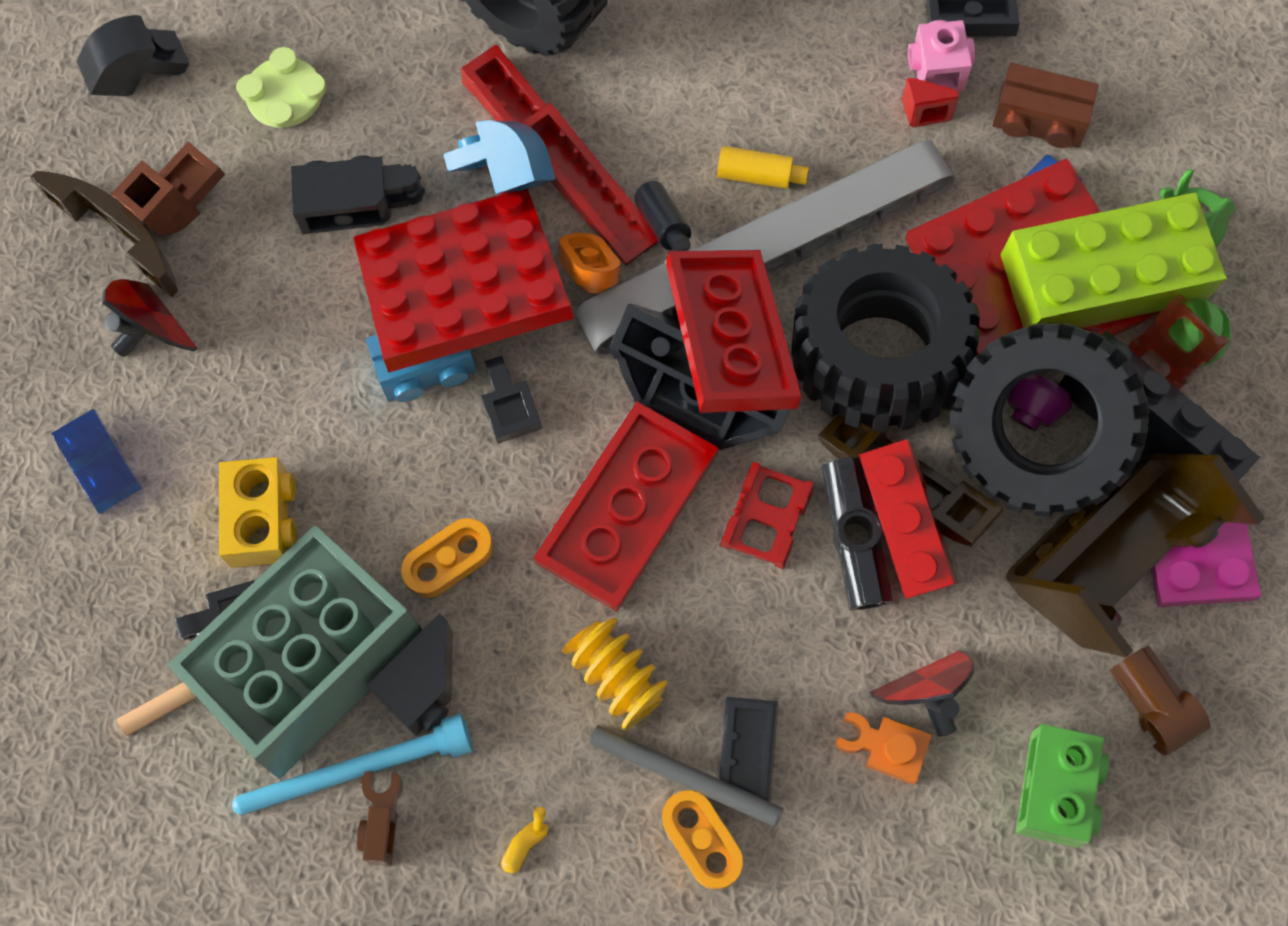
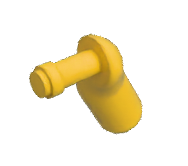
M536 807L534 809V821L526 825L511 840L501 861V867L507 873H517L521 869L529 850L548 834V825L544 824L546 810L543 807Z

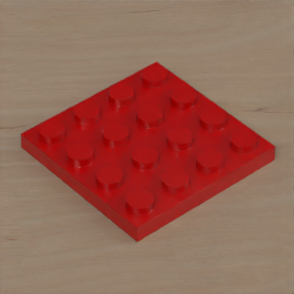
M1068 158L909 230L905 240L914 254L920 255L924 251L936 258L935 263L940 267L944 264L948 265L958 274L956 282L960 283L963 281L973 294L971 303L974 302L978 307L980 315L978 329L981 332L975 354L977 356L987 348V345L999 337L1023 328L1000 255L1012 231L1100 213V210ZM1161 311L1083 327L1082 329L1094 331L1100 335L1108 331L1115 337L1156 317Z
M528 189L517 192L511 191L473 203L462 204L452 209L427 216H419L410 221L382 229H374L368 233L353 237L383 360L388 373L574 319L568 296Z

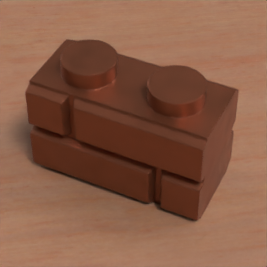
M1010 62L992 126L1001 128L1005 134L1011 137L1019 138L1029 135L1045 139L1049 145L1056 148H1068L1070 146L1080 148L1090 124L1099 84Z

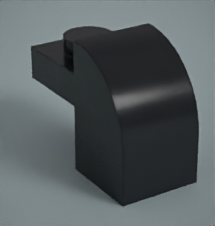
M141 15L116 18L98 27L87 38L76 61L90 95L123 97L134 93L144 73L181 75L186 72L190 64L176 32L172 30L147 29Z

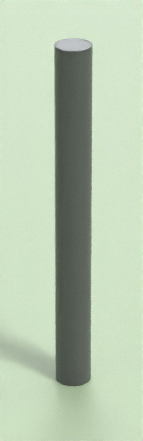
M600 725L594 729L591 735L590 744L693 791L699 792L770 826L776 827L781 819L782 807Z

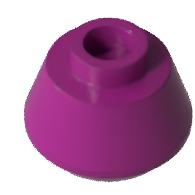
M1036 373L1021 380L1011 390L1008 405L1014 409L1011 418L1025 427L1036 431L1039 425L1050 427L1072 409V399L1065 389Z

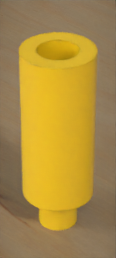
M722 145L717 178L788 190L789 182L806 185L809 167L794 165V157Z

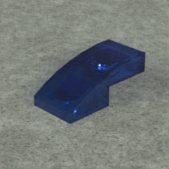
M95 409L88 411L51 433L68 465L99 514L104 513L143 489L119 451V446Z

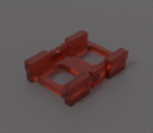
M1182 294L1177 295L1154 319L1156 323L1152 324L1142 335L1136 337L1128 346L1140 358L1148 350H1154L1170 366V373L1166 376V379L1179 390L1188 383L1187 379L1198 368L1203 366L1204 362L1208 363L1230 342L1224 335L1218 337L1185 304L1188 300ZM1181 317L1188 318L1203 334V340L1191 352L1183 350L1169 335L1170 328Z

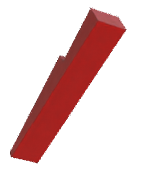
M497 44L461 68L462 83L496 121L523 123L532 128L541 137L547 148L556 179L551 181V183L597 235L607 243L625 266L659 242L639 209L550 102L546 105Z

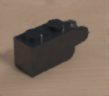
M360 155L350 160L334 162L315 160L305 165L291 166L293 215L302 234L382 226L391 217V208L408 207L410 204L412 206L414 204L418 205L420 201L422 202L425 189L420 183V173H418L415 166H411V164L406 165V163L403 166L401 164L385 166L382 156L370 157Z

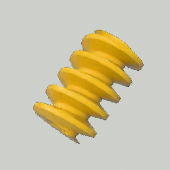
M613 617L604 622L597 621L584 628L563 647L561 652L565 655L576 652L572 659V666L575 669L582 670L589 667L584 676V681L588 685L602 683L596 695L599 700L606 701L615 698L609 709L612 716L617 717L628 713L622 723L623 730L627 731L636 726L661 704L663 700L661 695L669 683L666 679L654 684L648 681L656 667L654 664H650L638 669L636 663L643 654L641 648L625 653L623 648L631 636L628 633H624L613 638L611 632L618 623V620Z

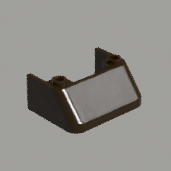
M1142 453L1139 462L1136 463L1131 471L1130 477L1121 487L1118 486L1110 493L1107 499L1096 506L1092 503L1083 507L1081 512L1065 514L1012 565L1007 572L1006 580L1024 601L1080 647L1127 657L1133 649L1118 631L1122 618L1113 606L1173 546L1203 547L1217 537L1218 529L1225 522L1259 525L1265 518L1220 455Z

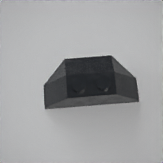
M631 303L627 305L609 348L614 359L618 361L623 378L635 403L636 401L717 446L719 450L781 432L791 409L700 413L678 317Z

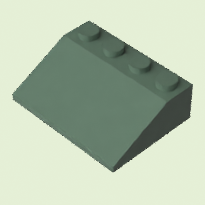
M314 525L178 653L167 666L248 753L280 780L370 691L366 685L423 629L402 604L320 528Z

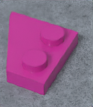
M1225 522L1218 529L1217 537L1203 547L1173 546L1151 568L1157 607L1256 601L1260 598L1261 592L1247 524Z

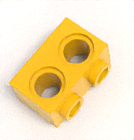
M278 457L219 462V556L231 568L274 564L297 542L295 521L293 518H288V502L295 501L296 499L295 479L292 472L287 473ZM263 482L269 483L264 494L258 497H250V492L254 486ZM270 528L269 534L264 541L258 544H250L251 536L256 530Z

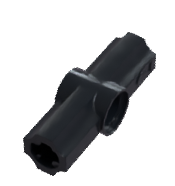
M848 457L823 464L821 470L834 530L833 544L839 555L850 611L863 610L891 604L893 598L880 540L881 523L875 515L871 491L860 458ZM852 523L864 526L868 531L869 541L864 544L850 542L844 534V527Z

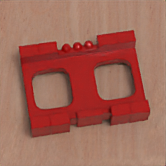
M753 461L743 483L740 500L737 501L734 515L729 519L720 546L726 549L732 548L762 559L784 570L794 543L792 536L800 514H805L814 491L813 482L798 480L762 467L760 463ZM772 478L792 486L793 494L787 507L778 508L759 500L758 494L764 480ZM750 521L762 523L776 530L777 535L771 550L763 552L742 543V535Z

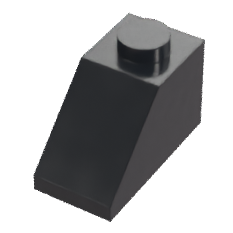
M439 613L366 685L415 736L423 728L427 732L432 731L433 727L438 726L449 712L446 705L452 700L453 630L448 621Z

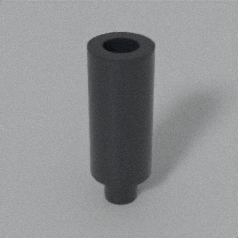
M649 181L641 185L635 193V203L661 246L666 250L688 251L691 246L689 241L691 229L663 184L658 181Z

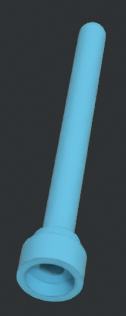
M462 713L443 718L441 725L433 727V733L240 794L232 802L233 810L237 814L245 815L360 778L365 771L376 773L440 752L441 756L451 754L453 758L473 752V745L466 720Z

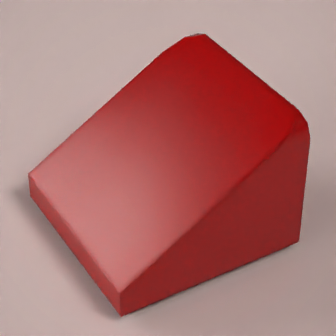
M907 78L902 102L909 126L914 128L951 121L959 98L958 91L917 78Z

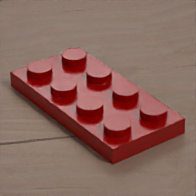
M761 250L669 251L666 268L700 413L797 409L802 395Z
M636 401L533 557L534 563L615 612H618L714 462L719 448Z

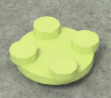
M288 47L275 49L270 54L268 61L259 65L251 74L241 77L236 85L239 96L246 101L252 115L261 123L275 128L292 127L306 121L318 109L322 96L327 89L324 78L317 74L315 69L307 62L296 58L294 51Z

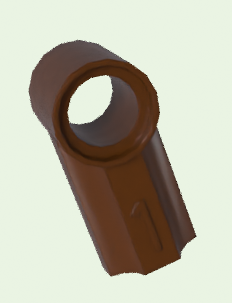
M1149 645L1128 656L1109 670L1140 714L1138 720L1142 731L1150 732L1156 741L1153 747L1163 756L1171 754L1210 729V720L1203 706L1191 693L1179 689Z

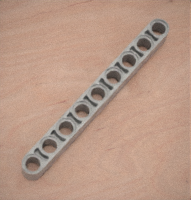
M924 140L690 251L761 250L767 275L770 277L773 275L771 271L781 267L784 270L813 256L811 252L818 248L824 251L851 238L852 235L850 233L858 229L864 232L891 219V213L898 210L903 213L930 200L929 195L937 191L940 195L945 193L954 184L956 177L934 143L930 140ZM665 263L591 297L577 308L575 316L597 355L604 356L610 353L608 350L610 349L609 346L625 309L630 303L678 317Z

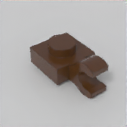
M365 771L361 779L362 793L371 802L372 806H369L368 819H361L359 823L357 850L363 851L362 860L371 865L392 866L398 817L396 808L398 798L403 791V780L398 773H392L390 787L383 793H377L374 790L375 774L373 772Z

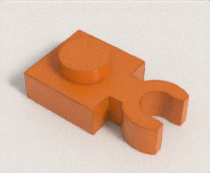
M847 712L843 721L856 726L860 736L856 741H847L844 738L838 737L835 743L836 748L849 754L857 753L861 750L870 753L866 764L867 768L915 785L932 735L886 717L882 718L880 726L876 730L870 727L868 721L862 715Z

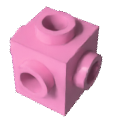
M936 20L928 24H919L915 43H909L908 45L909 69L911 71L916 70L917 77L920 80L952 88L958 92L965 91L971 67L975 61V45L973 38H966L963 20L950 22Z

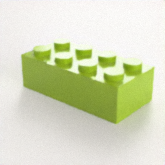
M1196 192L1014 230L1000 254L1023 328L1043 323H1066L1083 328L1166 310L1173 305L1190 299L1208 300L1227 279Z

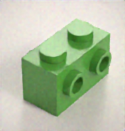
M1040 724L1031 732L1015 834L1075 848L1089 843L1091 836H1097L1102 820V807L1095 805L1097 787L1105 783L1109 769V755L1102 753L1104 737ZM1059 809L1063 812L1064 817L1060 814Z

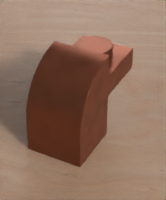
M187 142L159 173L142 160L111 195L154 232L168 235L185 229L201 214L196 206L224 177L225 173L190 142Z

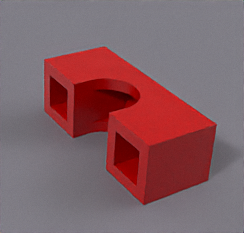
M905 439L859 454L905 599L958 584L944 537L939 532L926 491L928 488L913 443Z

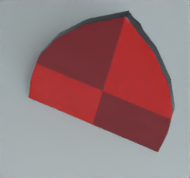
M118 279L112 281L104 289L102 304L113 311L105 317V327L109 331L121 333L111 344L112 349L117 354L126 357L146 334L174 347L190 351L198 349L149 284L135 280Z
M956 651L872 690L870 694L876 700L891 705L924 703L939 737L947 736L957 730L953 718L959 713V704L952 698L969 683L974 674V663L966 654Z

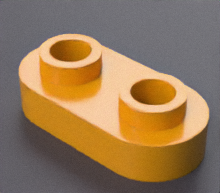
M459 519L410 551L404 558L401 566L402 579L407 588L418 597L433 598L439 596L479 569L489 560L493 551V541L489 530L482 522L476 519ZM469 539L476 541L477 548L472 553L466 554L460 551V546L464 541ZM426 567H433L437 570L435 578L431 581H422L420 579V573Z
M683 790L672 795L665 803L662 811L663 827L693 877L700 885L710 890H723L730 887L739 878L743 866V857L738 845L704 795L692 790ZM692 810L697 814L698 822L694 827L684 828L679 824L678 816L682 811ZM712 854H720L726 860V868L720 873H713L706 866V860Z

